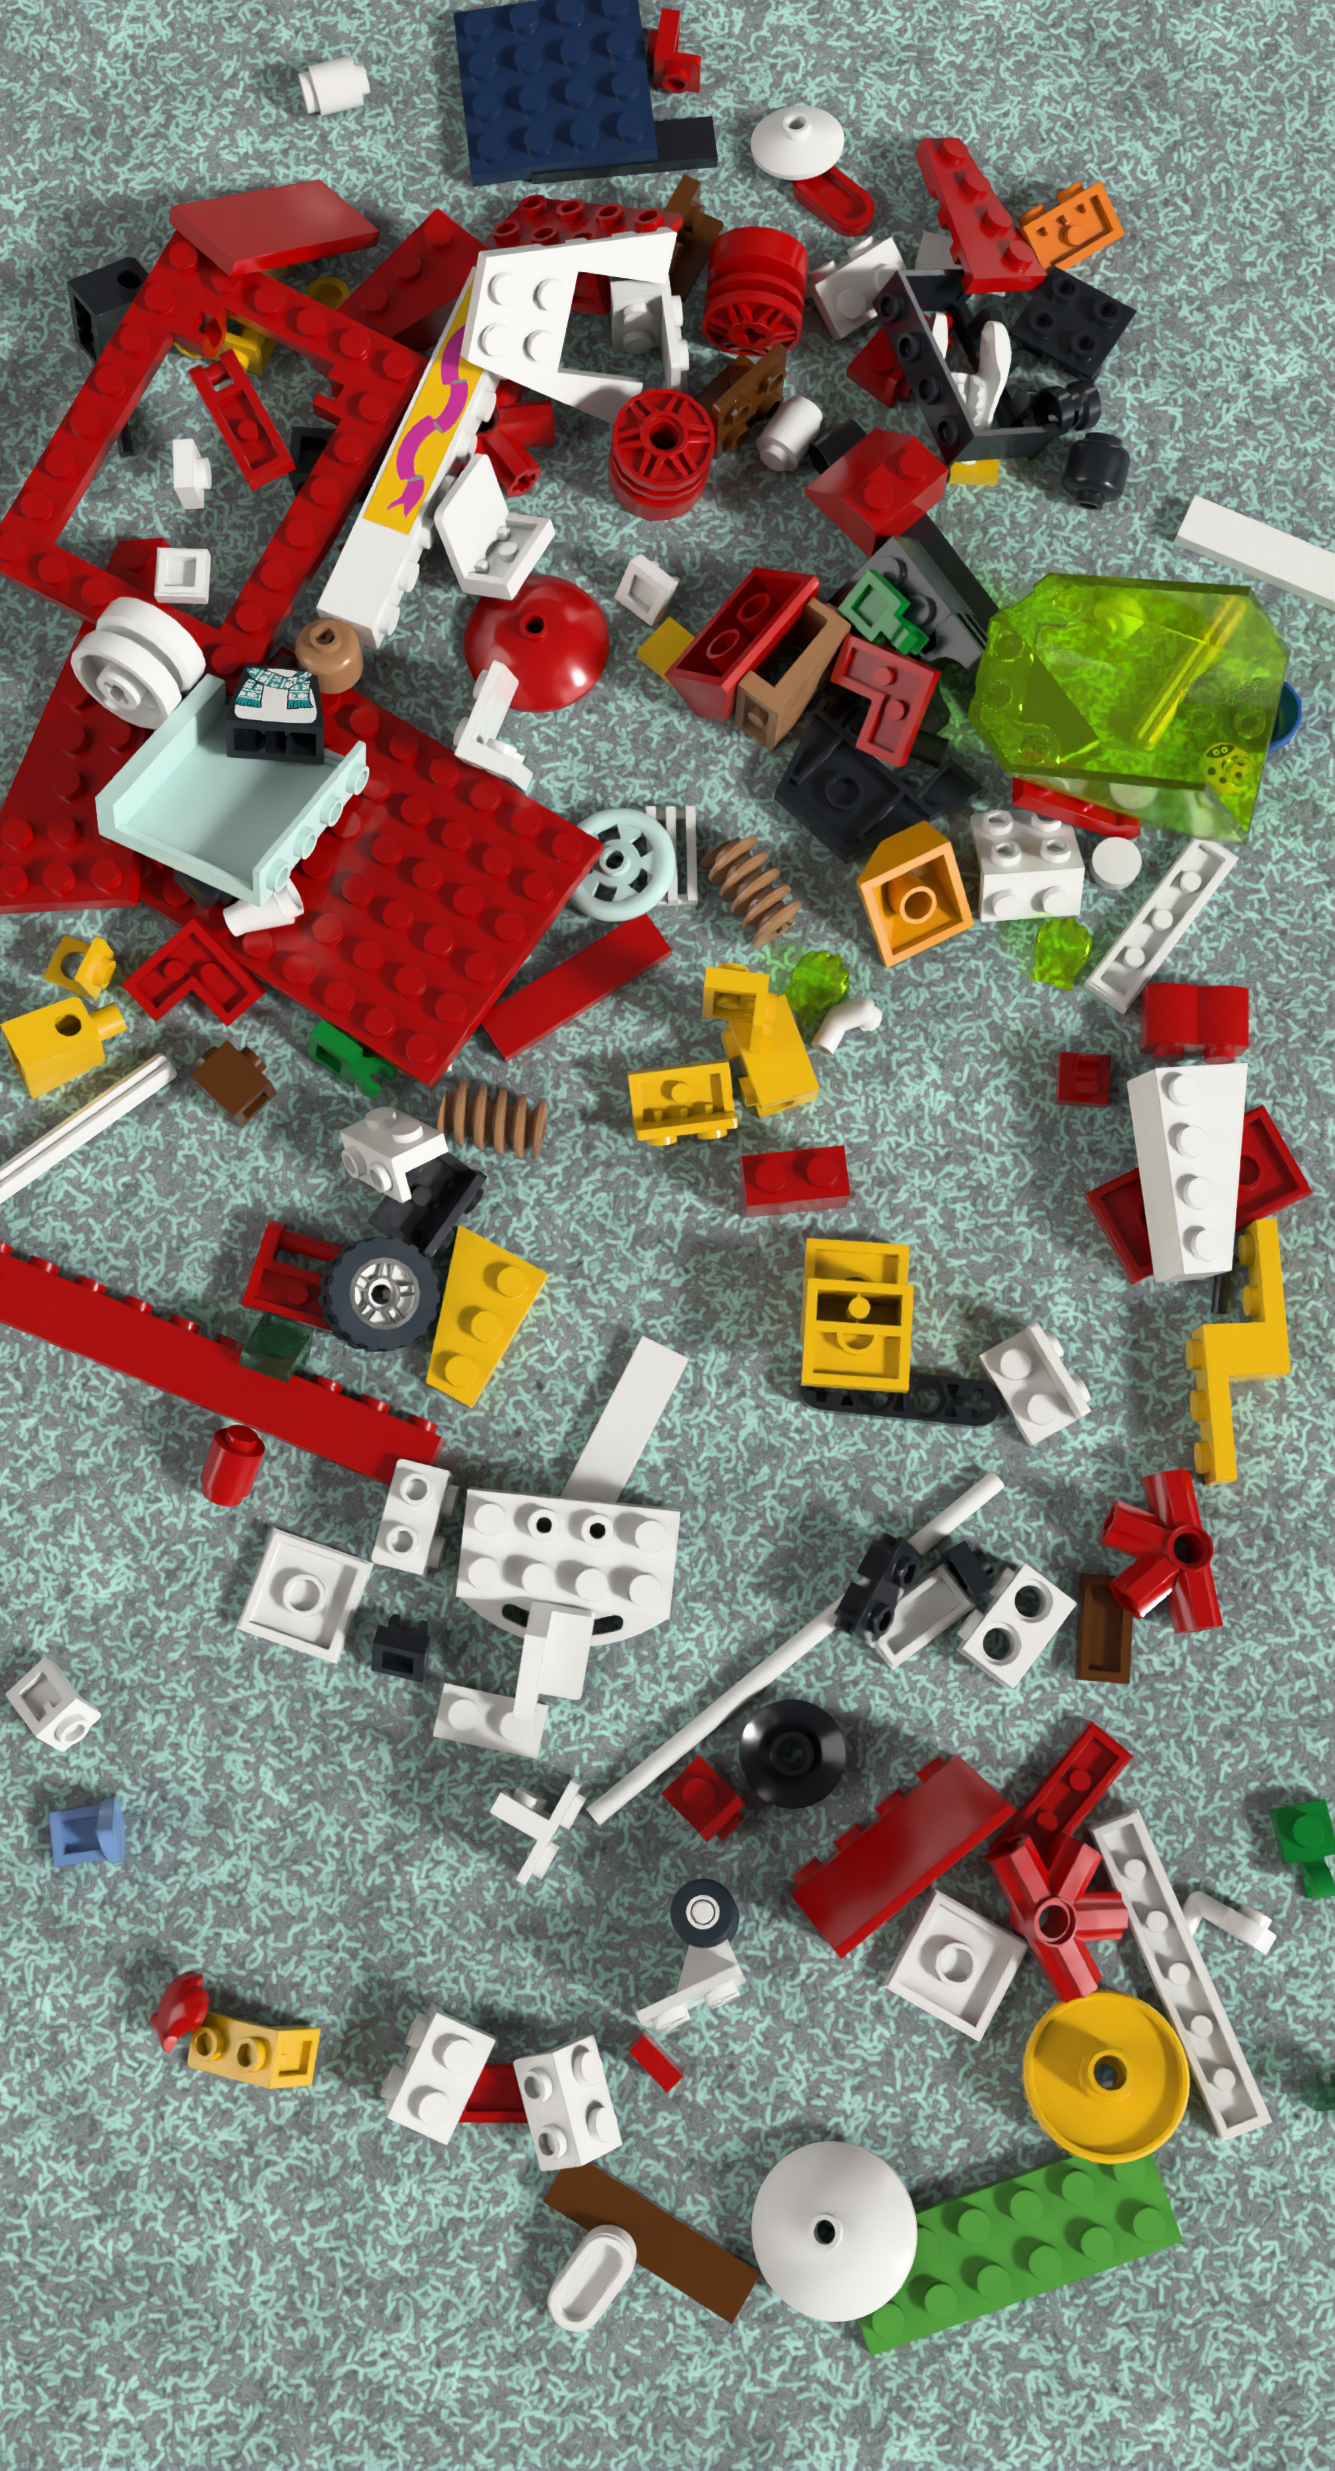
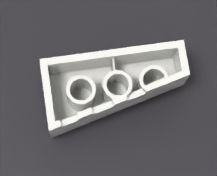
M1248 1063L1154 1068L1127 1081L1155 1283L1200 1280L1232 1270Z

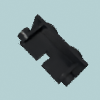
M883 1532L879 1540L873 1539L857 1570L860 1576L871 1580L868 1588L853 1582L850 1583L838 1608L834 1612V1615L838 1618L833 1626L850 1636L855 1634L870 1648L875 1649L880 1637L885 1635L892 1626L895 1616L894 1610L904 1591L915 1582L919 1572V1563L923 1556L901 1536L897 1539Z

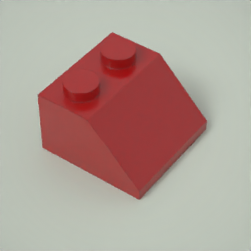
M875 428L805 488L804 494L857 547L871 558L893 535L900 536L942 499L949 469L915 436Z

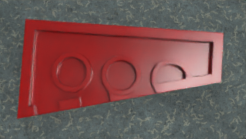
M923 138L915 152V156L930 197L938 200L941 209L937 217L941 229L950 231L953 244L949 251L953 262L963 267L965 275L961 280L964 293L1038 290L1047 274L1036 259L1033 249L1027 245L1013 223L1011 215L1004 209L995 195L990 182L983 176L970 156L967 146L960 138Z

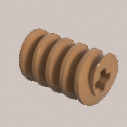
M753 835L744 839L734 838L720 844L704 856L699 865L701 869L710 870L708 879L712 885H722L719 892L722 900L725 902L734 901L730 908L732 915L735 918L745 917L741 927L745 934L756 933L752 944L755 948H759L775 940L792 926L795 921L793 916L801 908L802 904L799 900L784 904L782 900L789 893L791 887L789 884L773 888L771 884L780 874L778 868H773L762 872L760 868L769 858V855L766 851L753 856L750 854V850L758 842L757 837Z
M462 1079L454 1092L446 1090L440 1106L436 1130L442 1132L446 1140L453 1129L455 1142L461 1146L466 1144L473 1133L474 1144L478 1150L485 1149L493 1138L495 1152L503 1155L513 1142L515 1157L521 1160L525 1158L531 1147H533L534 1159L537 1163L548 1121L546 1098H541L534 1110H529L527 1096L521 1093L515 1104L511 1106L508 1105L506 1089L501 1088L494 1101L488 1100L487 1085L481 1084L474 1097L468 1096L467 1080Z

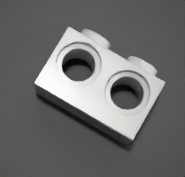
M1026 1563L1018 1566L1014 1572L1006 1567L993 1582L994 1586L988 1590L995 1598L983 1614L974 1609L956 1633L963 1639L956 1650L1006 1689L1015 1688L1077 1604ZM1022 1587L1032 1589L1039 1598L1040 1606L1033 1617L1023 1616L1016 1609L1015 1596ZM991 1629L1001 1631L1008 1640V1651L999 1660L990 1658L983 1648L984 1636Z

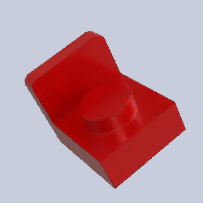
M699 1755L661 1793L706 1842L714 1835L723 1841L744 1820V1817L738 1811L745 1802Z

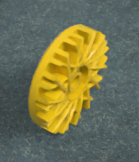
M1097 1989L1085 1998L1074 1999L1067 2003L1059 2001L1034 2026L1025 2044V2052L1022 2055L1023 2075L1021 2076V2083L1024 2085L1025 2090L1023 2096L1029 2103L1032 2118L1034 2121L1037 2120L1041 2126V2132L1047 2134L1056 2143L1058 2148L1068 2151L1069 2155L1088 2160L1090 2163L1112 2165L1142 2158L1154 2152L1171 2137L1178 2127L1187 2106L1190 2088L1189 2068L1178 2036L1158 2011L1132 1995L1114 1990ZM1098 2066H1107L1113 2071L1114 2082L1110 2087L1101 2086L1097 2082L1095 2071Z

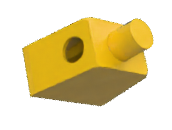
M78 996L67 998L0 1024L10 1059L32 1100L104 1063L106 1060L102 1041L127 1030L124 1019L114 1002L88 1013Z

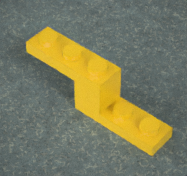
M1277 1219L1255 1220L1244 1229L1245 1235H1240L1238 1240L1239 1261L1242 1266H1248L1249 1285H1245L1243 1288V1309L1246 1316H1252V1322L1203 1324L1192 1332L1193 1339H1187L1186 1363L1189 1370H1195L1197 1390H1192L1190 1394V1412L1193 1421H1200L1201 1442H1196L1194 1447V1462L1197 1473H1204L1205 1486L1226 1485L1237 1481L1229 1381L1276 1380L1291 1373Z

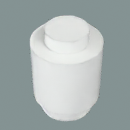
M351 55L310 65L307 72L298 74L308 114L320 112V115L324 116L364 106L363 95L370 93L363 63L355 65Z
M792 396L789 401L781 403L757 439L756 445L760 452V458L770 469L779 472L795 470L809 450V444L814 442L819 435L823 416L820 409L812 401L802 396Z

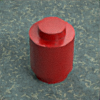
M231 1425L228 1428H222L215 1432L200 1475V1481L203 1485L201 1489L202 1494L209 1501L221 1506L233 1507L239 1505L243 1498L251 1493L266 1449L265 1444L253 1429L243 1425Z

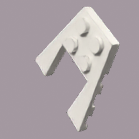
M659 227L654 232L637 234L634 231L615 233L612 234V237L586 240L585 238L566 240L565 244L550 246L533 244L479 252L460 355L468 362L614 425L619 410L633 396L642 392L643 383L635 377L558 368L578 271L666 284L677 232L668 227Z

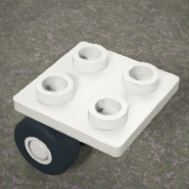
M705 1878L692 1880L683 1885L672 1900L670 1917L673 1928L689 1947L677 1992L636 2012L640 2024L647 2028L655 2026L656 2030L664 2033L691 2020L688 2010L706 2002L707 2006L714 2009L741 1996L737 1986L746 1983L747 1980L730 1946V1942L736 1935L739 1927V1910L728 1889L715 1880Z

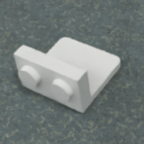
M474 454L445 498L438 505L434 515L435 526L462 593L513 600L556 534L550 518L509 513L492 464L486 454Z
M1026 809L1009 811L991 810L971 815L969 827L981 870L978 913L981 922L1080 915L1085 866L1072 824Z

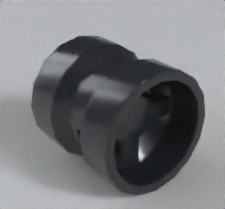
M1089 380L1074 381L1067 384L1065 388L1058 385L1051 386L1038 392L1039 404L1034 410L1035 423L1037 426L1057 423L1060 432L1055 437L1068 433L1070 429L1078 432L1093 428L1099 421L1101 415L1100 395L1095 385Z

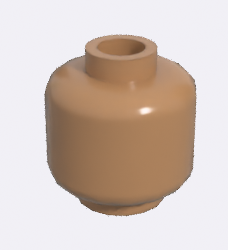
M321 618L308 623L299 632L295 642L298 666L310 674L317 675L320 692L336 694L352 688L360 679L364 668L360 641L354 629L340 620Z

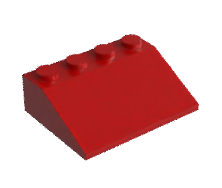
M940 1753L936 1754L915 1772L920 1779L918 1783L906 1793H903L899 1787L891 1791L874 1806L879 1814L864 1828L858 1822L850 1825L832 1841L837 1847L834 1853L823 1862H820L814 1856L791 1875L796 1884L788 1892L840 1959L846 1956L1016 1813L1011 1804L959 1755L951 1754L948 1758L944 1759Z

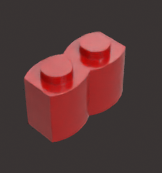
M1180 983L1147 984L1140 994V1052L1153 1054L1155 1061L1178 1062L1184 1059V1055L1191 1054L1204 1056V1062L1208 1064H1229L1235 1061V1057H1240L1249 1048L1248 988L1228 985L1194 986Z

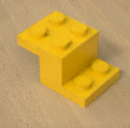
M815 1238L806 1239L800 1343H803L801 1386L908 1392L914 1285H908L910 1245Z

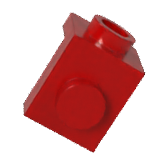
M662 8L659 29L650 28L647 58L654 59V87L664 88L675 94H681L686 91L699 93L702 58L699 55L678 52L680 43V11Z

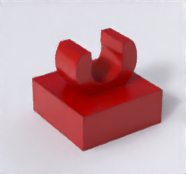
M1061 1051L1057 1061L1055 1105L1106 1108L1109 1105L1111 1055Z

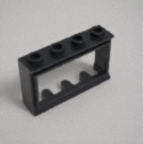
M963 269L897 270L874 298L872 305L947 467H951L955 462L1022 457H1026L1029 461L1033 460L1060 432L1057 423L1037 427H1024L1022 422L1039 404L1038 392L1034 389L1020 390L1011 399L1006 386H1004L994 412L1001 429L977 430L922 312L946 311L953 318L952 325L976 374L979 372L982 330L988 321L1001 322L999 310L996 308L981 309L973 318L966 303L972 294H965L961 284V280L965 275ZM1011 349L1012 354L1008 377L1018 367L1020 362V354L1016 349Z

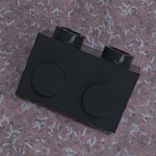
M449 1152L406 1172L405 1176L411 1193V1199L400 1203L386 1195L368 1220L369 1224L387 1237L399 1238L405 1244H413L419 1249L418 1252L423 1257L427 1256L429 1260L433 1255H441L450 1245L455 1235V1232L452 1230L453 1226L462 1213L468 1214L477 1206L484 1193L481 1186L487 1179V1176L480 1170L469 1168Z

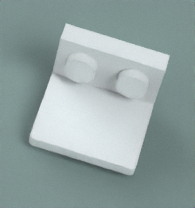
M667 276L666 284L635 279L610 282L611 330L614 352L626 351L630 354H642L651 348L661 347L666 388L688 395L686 372L689 370L688 346L686 339L682 340L680 326H683L682 303L680 295L671 296L669 276Z
M494 660L490 670L484 669L475 683L473 698L477 699L470 718L463 717L456 729L453 745L457 746L454 755L465 764L480 770L484 769L487 773L492 774L506 784L526 791L533 773L522 764L525 757L516 753L517 750L496 740L519 681L503 663Z

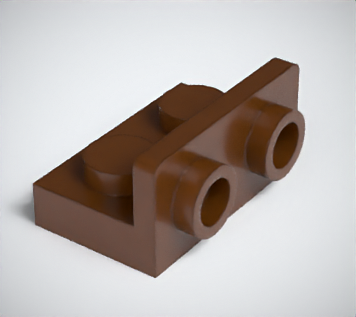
M683 175L663 211L681 214L683 225L677 231L668 272L671 296L680 295L681 303H684L709 259L711 244L723 233L724 223L721 220L704 213L705 206L700 204L701 182L686 175Z

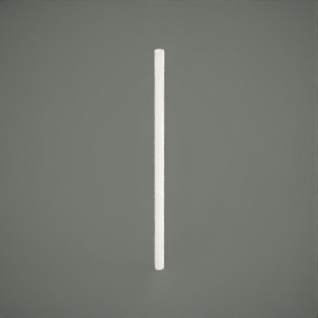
M990 1471L912 1536L908 1542L923 1556L1005 1487L1003 1482L993 1471ZM863 1577L856 1584L868 1588L871 1580ZM844 1594L586 1808L600 1826L831 1633L835 1629L833 1625L838 1618L834 1615V1612L838 1608Z

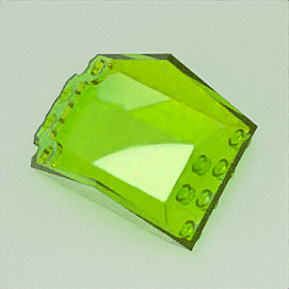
M1049 572L1032 585L1033 592L1012 608L1005 606L990 618L986 634L988 640L985 650L982 651L975 681L976 692L974 699L971 700L967 717L976 731L982 736L994 754V758L1007 775L1197 840L1247 846L1291 653L1251 586Z

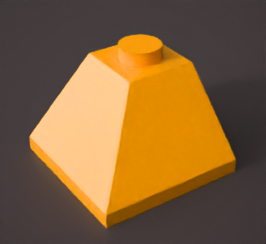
M925 820L881 841L856 881L881 960L886 968L974 926L951 842Z

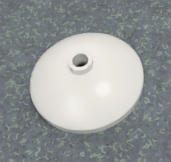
M839 2141L817 2142L803 2146L788 2154L775 2165L762 2183L754 2204L751 2226L752 2242L760 2270L773 2291L785 2303L811 2318L838 2322L866 2316L881 2308L894 2297L911 2270L917 2247V2221L911 2198L896 2172L883 2159L866 2148ZM823 2220L832 2223L835 2229V2237L830 2243L823 2242L818 2236L817 2229Z

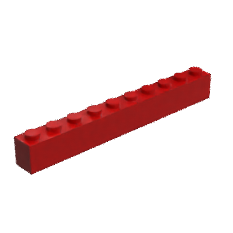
M0 1241V1323L387 1486H391L396 1464L400 1459L435 1467L445 1445L444 1439L435 1434L438 1425L413 1414H409L406 1422L387 1414L390 1405L366 1394H361L359 1401L350 1399L340 1394L343 1387L341 1384L321 1375L314 1374L311 1382L292 1374L295 1365L273 1355L266 1354L263 1362L245 1355L248 1346L228 1336L219 1334L216 1342L198 1335L201 1326L180 1316L172 1314L169 1322L150 1315L154 1308L152 1305L125 1294L122 1302L104 1295L106 1286L87 1277L78 1275L75 1282L57 1276L60 1267L34 1255L30 1256L27 1263L11 1257L10 1254L13 1248Z

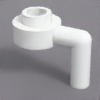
M1194 1891L1188 1896L1181 1909L1192 1935L1201 1919L1205 1918L1264 1955H1267L1277 1937L1274 1933L1267 1930L1272 1920L1242 1903L1237 1912L1201 1891ZM1180 1933L1167 1946L1177 1953H1180L1183 1945Z

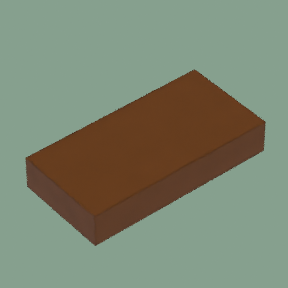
M1080 1574L1074 1680L1130 1684L1133 1615L1122 1608L1113 1597L1108 1583L1116 1576Z

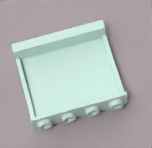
M207 674L95 797L99 834L261 908L274 891L280 892L285 887L290 872L301 858L306 859L311 855L317 838L327 826L332 827L336 824L341 816L343 806L353 794H360L364 789L369 777V767L366 766V743L359 740L346 757L324 748V764L227 757L225 716L229 705L226 704L225 681Z

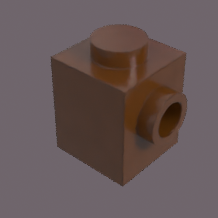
M228 1040L219 1048L214 1046L204 1052L195 1064L196 1070L190 1075L198 1087L241 1129L277 1094L271 1081L262 1074L267 1068L265 1063L249 1047L245 1046L239 1052Z

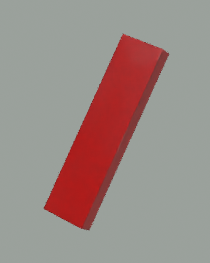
M647 913L630 919L491 1008L480 1023V1026L504 1061L508 1062L672 956V949Z

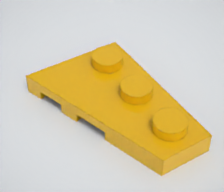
M459 1224L426 1379L427 1385L473 1409L548 1279V1273Z

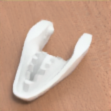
M934 312L929 318L928 325L945 359L948 344L947 318L944 313ZM988 321L982 330L979 372L974 375L950 372L977 430L990 429L995 409L1007 381L1011 363L1010 339L1005 326L998 321ZM965 461L959 463L965 465L975 464L977 461Z

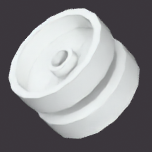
M119 597L109 604L99 617L96 630L83 638L72 653L71 665L75 676L92 697L121 719L149 729H158L180 705L181 696L192 690L203 675L206 666L202 650L192 636L175 619L149 603L129 597Z

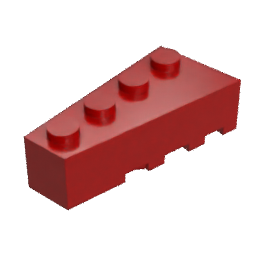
M436 208L336 311L416 352L420 349L424 352L438 343V338L443 333L472 267L477 266L479 252L488 251L489 249L440 209ZM313 361L314 368L328 379L331 369Z

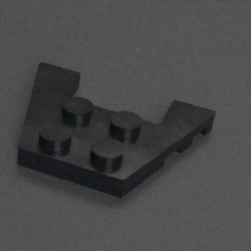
M831 682L824 697L821 698L814 717L775 791L774 799L845 864L877 849L881 841L924 820L930 823L976 800L981 795L983 786L951 758L917 792L911 790L875 756L856 748L857 740L843 728L854 717L857 709L864 707L871 699Z

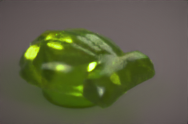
M1066 917L1063 920L1053 918L1048 923L1041 925L1035 938L1034 953L1036 966L1030 979L1053 984L1066 991H1072L1074 976L1085 965L1092 951L1093 941L1088 934L1087 928L1079 926L1073 917Z
M824 950L808 952L797 963L792 973L789 987L779 996L785 995L789 1006L796 1010L808 1024H812L820 1011L833 1006L846 995L850 987V973L848 969L843 967L841 956L829 955Z

